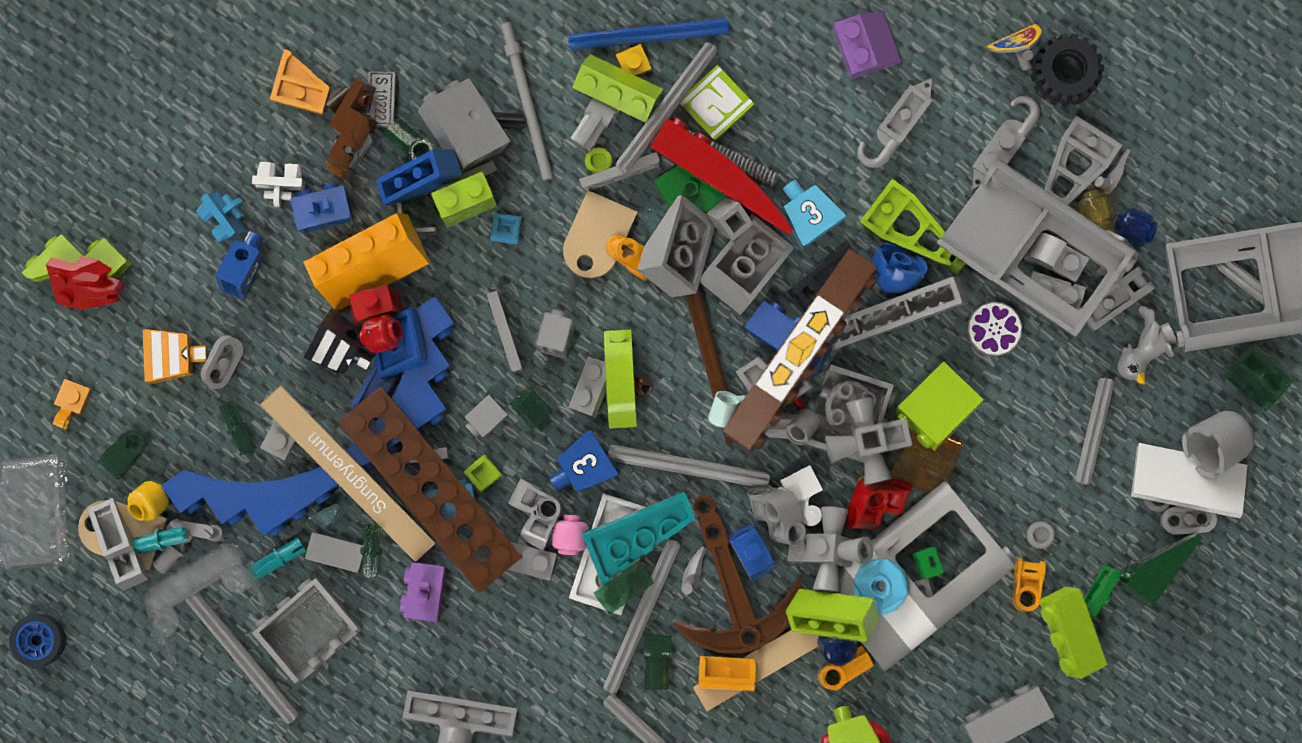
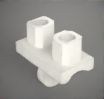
M260 162L257 176L253 175L252 184H255L256 188L274 189V191H264V199H273L274 207H281L282 200H290L292 198V192H283V189L305 190V182L302 179L300 165L285 164L284 177H275L276 164Z

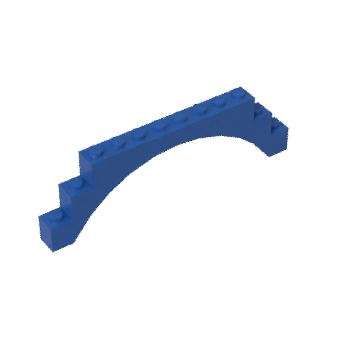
M433 297L417 308L427 360L403 371L401 381L391 398L421 435L423 434L422 428L428 424H431L432 427L446 418L444 413L448 411L430 383L434 381L438 384L449 376L447 371L452 367L434 341L439 339L441 342L453 334L452 328L456 325L436 297ZM378 418L370 428L371 431L375 434L383 432L385 429L384 420ZM393 439L388 443L387 448L390 454L397 453L400 450L398 445L402 442L399 439ZM356 443L346 450L367 473L375 468ZM321 466L287 479L258 483L221 481L183 470L162 485L180 513L185 514L189 512L191 515L204 506L202 502L205 500L221 524L227 525L230 523L233 526L245 518L243 513L247 511L262 535L268 536L271 534L272 537L282 533L287 528L285 524L294 518L295 521H298L309 513L307 508L314 503H317L319 506L332 497L330 492L337 487L343 490Z

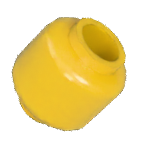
M153 481L142 483L129 494L127 499L129 513L136 520L144 522L153 521L169 506V497L162 485Z

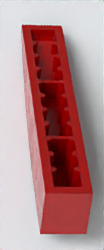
M674 118L673 122L669 119L666 120L650 146L652 150L727 197L739 202L741 206L784 233L791 234L793 229L772 201L736 164L710 145L711 139L699 132L696 136L687 131L689 126L677 118Z

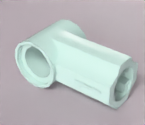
M718 391L708 416L709 421L716 426L725 427L747 395L736 396L731 392Z

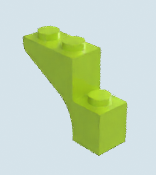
M61 234L58 237H52L45 244L44 247L46 249L39 256L35 255L25 264L26 269L22 274L35 282L47 280L50 278L46 264L50 258L76 263L80 256L99 260L110 267L111 272L107 276L117 279L132 264L105 238L101 241L99 239L94 241L88 247L87 251L89 253L85 256L67 237Z

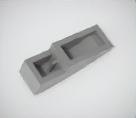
M111 498L87 509L103 556L108 560L116 585L124 591L149 580L141 558L133 548L132 536L115 500Z

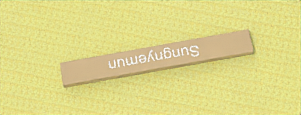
M282 385L260 404L415 562L435 544V541Z

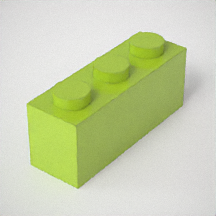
M591 54L582 63L572 87L645 123L655 111L664 90Z
M1065 586L1039 600L1042 608V618L1049 627L1051 643L1057 649L1060 658L1059 665L1066 676L1082 679L1107 666L1080 588Z
M805 589L798 590L786 610L792 632L868 642L880 621L874 598Z

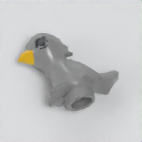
M1140 306L1138 311L1144 319L1145 327L1139 337L1138 347L1133 349L1130 343L1128 348L1124 347L1117 366L1118 372L1123 378L1135 380L1139 384H1145V372L1150 361L1164 353L1169 357H1173L1174 350L1171 345L1177 343V340L1168 322L1160 326L1156 321L1154 310Z

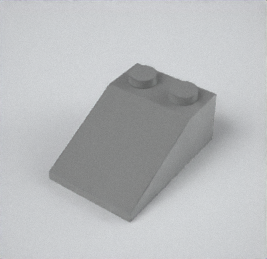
M679 195L644 246L637 271L672 298L697 293L715 229L714 224L705 213L687 198Z
M753 214L749 217L753 225L735 240L728 242L700 279L702 285L740 315L794 249L791 244Z

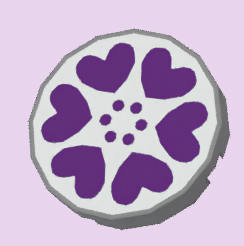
M990 302L981 305L972 313L967 324V335L972 346L978 352L986 356L998 357L1009 353L1017 346L1022 337V323L1019 315L1012 307L1000 302Z

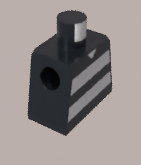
M331 308L316 332L304 358L344 374L352 362L367 370L374 355L360 348L362 345L360 340L361 329Z

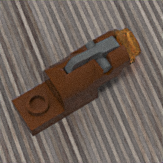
M357 78L354 80L329 124L330 127L341 134L335 138L331 152L326 158L327 164L325 168L341 178H344L346 173L350 174L351 170L358 165L366 152L374 144L372 134L377 126V121L363 112L365 107L371 103L376 87Z

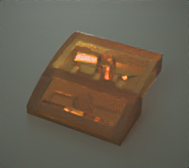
M910 428L909 434L912 446L900 449L890 475L891 478L903 480L910 486L929 494L942 482L948 481L963 444L948 438L934 451L931 447H924L917 440L916 437L918 435Z

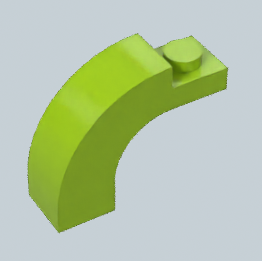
M631 330L604 331L609 429L637 427Z

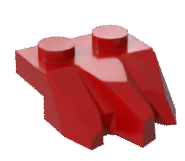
M80 256L76 263L50 258L46 264L56 302L65 307L82 310L115 303L120 300L118 293L125 288L120 280L107 276L111 272V268L99 260Z

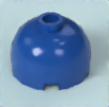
M882 243L880 248L878 246L871 261L872 264L877 266L878 272L876 275L879 278L876 283L887 294H904L913 291L918 287L928 270L927 263L920 255L917 254L914 258L908 254V250L893 243Z

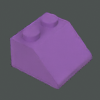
M884 12L859 14L834 23L832 31L850 80L901 63Z

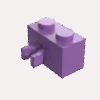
M411 562V568L406 567L404 584H408L407 595H402L400 611L404 612V618L439 622L446 567Z

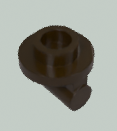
M347 87L336 88L328 95L327 103L325 104L334 114L349 91Z

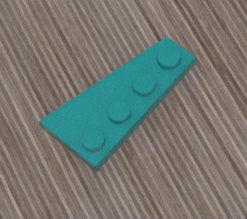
M685 492L582 533L602 586L608 583L617 573L623 572L630 567L631 563L642 555L651 552L654 549L653 547L660 542L667 540L695 520Z

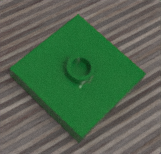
M679 166L653 180L669 209L679 195H683L703 213H707L727 197Z

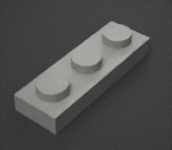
M510 542L523 558L508 570L551 580L557 554ZM484 545L478 547L475 552L476 558L480 562L488 561L491 557L490 548Z

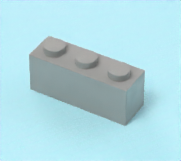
M552 310L551 314L545 312L536 344L541 353L567 359L575 329L573 320L569 319L568 313L559 310Z
M1026 684L1014 691L1016 696L1008 700L1002 697L990 703L991 709L981 713L980 710H977L965 717L967 722L963 723L962 726L971 743H1005L1054 717L1039 687H1030L1029 684Z

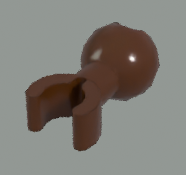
M634 376L635 396L641 398L651 393L653 387L649 378ZM645 387L650 388L648 393L643 392Z

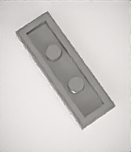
M657 152L639 158L628 173L621 172L615 166L579 179L583 192L586 193L587 190L592 191L657 168L660 165V160Z
M497 291L488 293L487 298L511 371L514 374L522 372L521 361Z

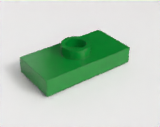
M1103 566L1084 596L1091 620L1095 619L1101 607L1106 605L1112 597V590L1122 575L1115 568Z

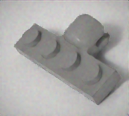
M407 691L403 719L439 726L438 743H472L473 735L477 732L513 738L517 708Z

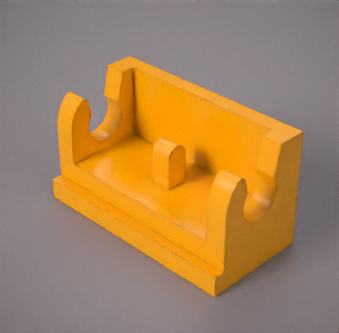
M700 656L698 687L755 691L756 659Z

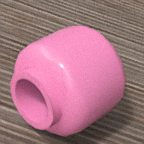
M564 515L563 520H557L553 527L552 546L558 549L559 554L580 555V551L587 548L582 533L589 531L588 524L580 521V516Z

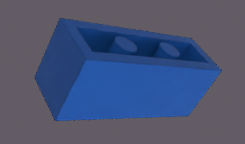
M455 149L431 150L376 179L383 205H397V202H402L404 205L462 176Z
M763 300L746 324L745 329L750 335L777 352L800 319L794 317L793 320L784 314L786 310L773 301L771 304H768ZM832 347L823 359L818 357L813 364L816 368L812 374L813 378L833 352Z

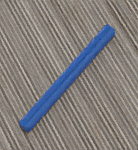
M716 19L570 34L568 36L570 50L725 35L729 33L728 19Z

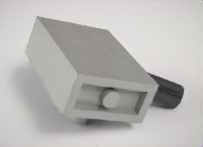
M469 78L462 82H459V80L451 82L439 94L437 91L431 92L423 98L424 103L418 110L443 150L455 149L461 173L504 151L511 141L503 129L523 130L526 123V117L523 114L491 112Z

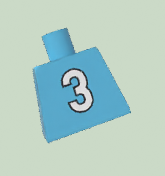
M794 180L783 188L791 202L783 207V212L790 227L793 229L801 249L807 247L846 218V215L816 185L804 192L797 180Z

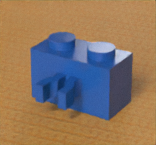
M338 183L323 186L322 191L314 193L312 190H303L296 193L297 197L290 198L297 230L301 234L354 221L347 189L344 185L339 186Z

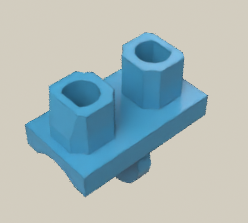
M219 192L213 194L206 193L201 197L203 203L196 212L205 222L210 221L214 217L219 222V225L212 230V234L218 242L226 241L231 237L241 236L247 231L239 220L244 216L239 209L244 204L241 198L232 200L229 194L222 197Z

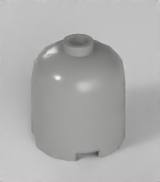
M1222 411L1190 427L1188 432L1183 435L1182 446L1185 456L1187 458L1191 456L1198 465L1195 470L1206 477L1214 478L1246 458L1254 447L1255 437L1249 422L1242 415L1232 411Z

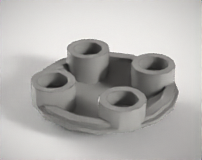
M846 381L839 383L830 391L826 399L825 412L827 421L841 435L852 436L851 431L857 429L846 403L873 397L874 412L876 396L859 382Z

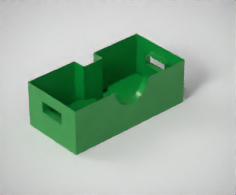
M929 547L911 554V557L917 563L920 580H926L944 573L935 547ZM933 556L936 567H931L928 557Z

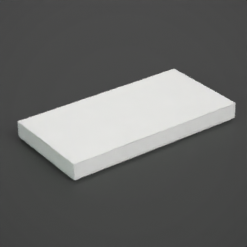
M1139 443L1136 450L1131 496L1241 518L1243 515L1247 465L1237 463L1214 478L1206 477L1195 470L1198 465L1191 456L1187 458L1184 452Z
M603 493L592 529L645 507ZM586 548L569 598L622 615L640 558L631 563V566L623 572L617 573L608 583L602 586L589 551Z

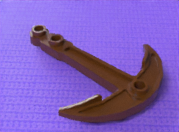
M701 495L694 502V511L701 517L699 525L707 549L711 551L733 622V628L713 632V629L694 627L675 620L673 624L681 634L694 644L718 653H745L756 650L777 637L788 625L789 620L786 610L798 590L802 588V580L796 578L787 595L773 607L774 612L756 619L729 552V541L720 515L715 513L716 503L711 496ZM702 501H707L710 504V509L706 512L701 511L699 508V504ZM711 527H716L719 530V535L715 538L710 537L708 534V530ZM747 632H752L755 636L754 641L751 643L744 640V635Z

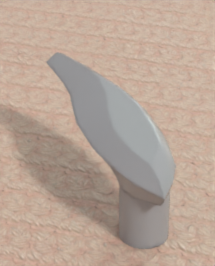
M1125 150L1115 162L1106 178L1099 176L1095 179V186L1103 189L1106 197L1120 181L1125 161L1131 150Z
M701 547L695 553L685 569L682 578V592L685 597L694 590L700 579L702 560L707 549L705 547Z

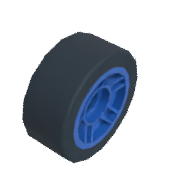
M45 614L28 615L14 625L9 636V644L13 656L20 663L30 667L47 666L56 661L63 653L66 638L62 625L56 619ZM37 635L42 638V643L39 646L32 644V640H35Z

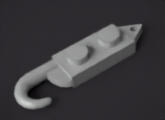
M932 79L915 86L910 84L879 126L876 134L884 149L877 158H867L864 154L866 143H860L857 154L863 165L869 168H878L888 162L933 101L930 99Z
M1020 96L1011 102L1010 105L1012 107L1019 103L1027 104L1030 107V114L1024 123L1016 120H1006L1003 122L971 167L973 169V190L981 185L985 175L997 159L1008 164L1038 122L1040 108L1033 98ZM976 180L980 182L979 185L975 183Z

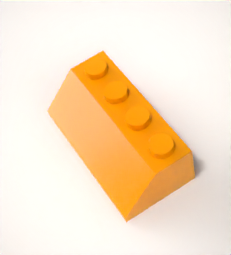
M400 213L384 219L303 262L314 287L336 311L349 306V296L351 294L382 285H390L431 264L409 215Z

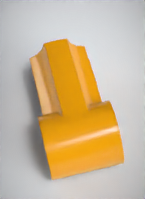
M860 645L831 664L823 666L818 673V681L826 689L838 690L845 683L874 665L868 653ZM834 669L838 673V681L834 685H829L825 680V675L829 670Z

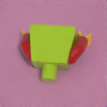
M842 706L833 711L837 723L829 725L827 727L828 734L824 735L821 739V743H893L889 733L876 722L868 721L865 715L853 718L849 706Z

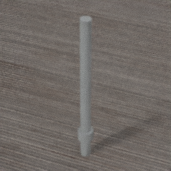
M503 23L501 28L506 42L504 46L506 57H510L543 181L553 179L520 56L522 54L520 42H516L512 23Z

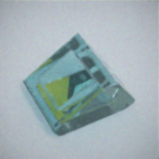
M334 504L309 516L308 519L321 528L330 530L344 510V507Z

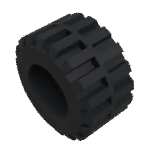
M1067 33L1061 34L1058 38H1051L1041 47L1031 67L1033 71L1031 80L1036 83L1034 86L1036 92H1042L1041 98L1052 100L1050 103L1056 106L1058 103H1061L1062 107H1068L1070 104L1075 106L1081 101H1085L1095 91L1103 76H1101V73L1104 71V64L1100 63L1103 59L1101 53H1096L1097 46L1095 44L1090 46L1087 43L1089 41L1088 38L1078 39L1079 34L1074 33L1067 37ZM1064 56L1077 61L1082 70L1081 80L1075 84H1066L1058 80L1052 69L1053 61L1058 57Z

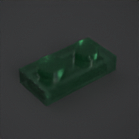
M637 561L595 591L594 595L610 616L654 584V581L641 563Z

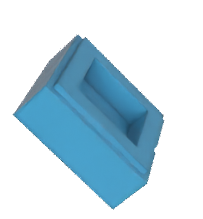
M495 213L490 241L518 244L522 217Z

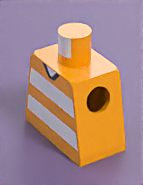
M143 330L145 382L149 384L193 375V363L206 362L208 358L207 345L192 346V336L188 334Z

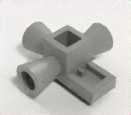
M873 397L846 403L857 429L851 431L852 436H825L830 463L856 453L857 458L864 456L865 485L892 479L881 452L912 446L906 418L874 425Z
M821 507L824 534H806L804 541L800 545H789L787 561L820 564L812 590L839 594L838 567H852V562L867 565L873 556V545L868 537L849 539L841 536L849 510L838 507Z

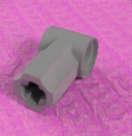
M592 98L584 112V118L570 140L577 146L590 152L605 128L608 129L619 110Z
M802 409L798 414H784L777 426L773 427L771 425L765 435L769 438L789 439L794 444L804 445L819 427L820 419L809 409Z

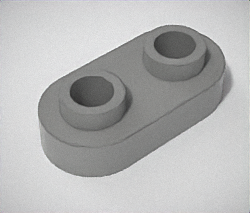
M222 336L215 342L201 370V379L205 385L213 389H220L227 385L243 354V346L238 339L232 336ZM226 345H229L228 351L224 353V347ZM216 369L215 376L211 377V372Z
M1181 506L1170 507L1163 511L1160 516L1162 529L1171 535L1209 532L1217 523L1216 513ZM1199 514H1203L1205 516L1206 520L1204 524H1199L1197 522V516ZM1171 516L1178 518L1176 526H1172L1169 523Z

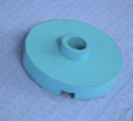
M877 558L870 561L867 565L860 567L855 575V583H853L855 596L874 598L879 614L885 615L896 611L905 603L909 594V581L905 571L899 564L889 559ZM880 581L886 584L885 591L879 588Z

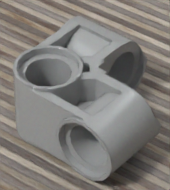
M520 478L508 504L531 514V516L526 521L519 538L544 551L552 537L553 527L562 515L563 505L556 497ZM547 501H552L556 505V513L551 517L543 513V505Z
M758 486L748 492L754 519L757 521H767L769 535L774 542L798 546L804 541L806 529L799 509L798 498L792 491L772 488L771 486Z

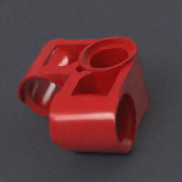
M864 478L860 479L856 484L850 504L847 507L849 512L845 521L846 526L849 529L877 530L883 512L896 515L902 514L912 487L907 482L896 478L866 485Z

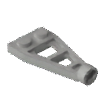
M1075 116L1059 141L1044 190L1065 204H1070L1109 167L1122 144L1078 116ZM1072 150L1078 151L1092 161L1091 167L1080 176H1076L1066 169V161ZM1059 176L1066 178L1074 184L1072 190L1064 198H1060L1052 191Z

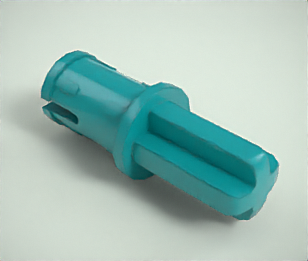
M182 526L165 531L157 529L155 533L134 537L133 548L137 554L157 549L164 551L168 546L187 542L189 540L188 530Z
M297 536L278 549L273 548L272 553L253 563L252 569L259 578H262L280 566L286 567L285 563L307 551Z

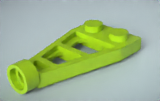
M893 179L859 222L860 225L879 239L898 245L909 252L941 264L956 275L966 264L957 257L951 263L950 256L953 254L941 246L937 251L932 252L918 243L919 238L926 230H931L939 239L942 238L945 231L917 197ZM905 210L912 212L920 223L919 230L913 236H905L896 232L893 228V223Z

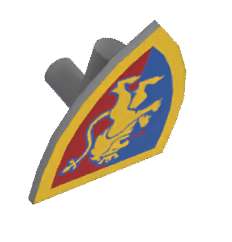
M1034 24L987 45L986 48L995 53L1015 52L1021 70H1027L1032 67L1030 60L1033 57V52L1029 49L1042 37V29Z

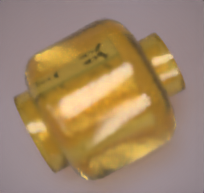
M1098 190L1084 193L1082 195L1083 199L1077 204V211L1104 230L1113 226L1112 222L1116 219L1117 213L1110 195L1099 193Z

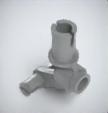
M174 519L168 524L166 530L181 526L185 527L188 530L189 540L184 543L168 546L152 565L159 572L167 574L179 557L185 556L186 544L191 541L193 536L209 539L213 542L225 541L224 537L228 538L229 535L227 530L222 529L218 525L209 526Z

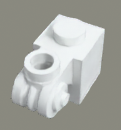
M808 466L780 480L781 487L778 489L790 490L796 495L799 501L803 524L814 526L820 522L822 513L818 507L809 506L808 500L812 495L823 489L811 466Z

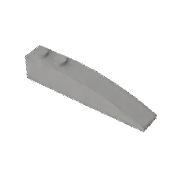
M953 276L848 315L845 319L847 325L839 336L834 334L829 344H831L832 350L858 343L969 303L961 278Z

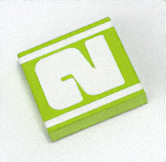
M716 65L688 91L679 105L715 142L754 106V103Z

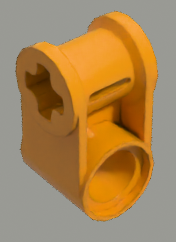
M620 234L611 236L606 244V250L610 257L625 266L629 272L644 281L648 279L637 271L644 246L634 239Z
M1017 557L1016 567L1014 568L1012 603L1018 611L1029 612L1036 609L1040 604L1039 600L1041 599L1042 585L1045 578L1046 563L1045 561H1040L1039 563L1027 562ZM1024 591L1029 592L1033 597V602L1029 607L1022 605L1020 602V595Z

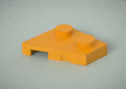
M284 49L270 100L324 115L325 103H327L328 95L331 91L330 87L303 65L290 51Z

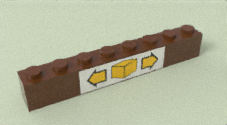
M849 248L722 430L725 436L750 453L755 448L761 449L768 438L765 433L771 425L776 427L782 419L784 413L781 410L786 403L792 404L798 396L800 390L797 387L802 380L807 382L816 368L813 364L818 357L823 359L830 350L831 344H829V341L834 334L839 336L847 325L845 319L850 311L855 313L863 302V299L860 297L866 289L870 291L879 278L876 275L878 272L877 266Z

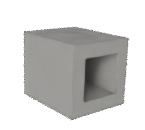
M729 197L723 199L706 213L718 232L732 241L753 225L741 204Z
M488 395L465 416L469 421L465 426L476 438L480 434L483 438H486L509 416Z

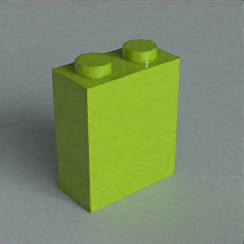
M483 172L431 193L447 228L497 207Z
M943 362L897 407L895 414L897 415V420L906 418L908 429L911 428L918 435L916 438L924 447H931L936 451L981 406L984 399Z

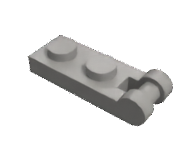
M1140 266L1122 277L1118 283L1112 285L1086 322L1092 332L1155 289L1152 282L1148 283L1142 275L1144 271ZM1131 281H1134L1139 288L1136 292H1133L1128 285Z

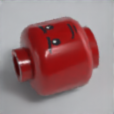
M388 314L365 320L360 331L361 343L373 353L397 348L403 337V329L400 322Z

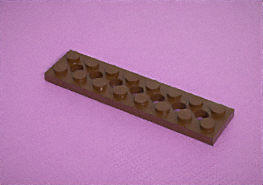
M382 387L378 388L338 421L479 593L523 558ZM375 418H382L385 422V429L379 434L373 433L370 429V423ZM393 439H399L403 444L402 451L397 455L390 454L387 448L388 443ZM411 460L419 462L421 467L420 472L416 476H409L405 471L406 464ZM430 481L435 482L438 486V493L432 498H428L423 494L424 484ZM445 503H452L456 508V513L451 519H445L440 514V509ZM464 524L470 525L474 531L472 538L466 541L458 536V529ZM483 545L491 550V557L486 562H480L475 555L477 548Z

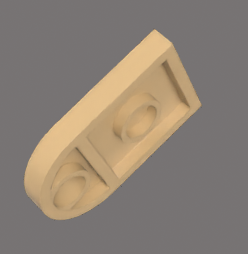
M587 190L563 246L564 259L569 269L576 275L586 279H595L607 274L616 263V260L607 253V241L616 234L627 237L638 212ZM583 256L590 257L593 261L592 268L588 271L580 270L577 266L579 258Z
M107 500L97 501L88 506L82 513L78 525L79 536L85 547L102 556L103 553L95 531H90L87 527V520L90 517L87 509ZM116 502L133 540L134 537L155 533L157 529L165 531L168 518L158 516L151 522L139 521L129 513L128 505ZM158 549L139 554L145 570L151 571Z

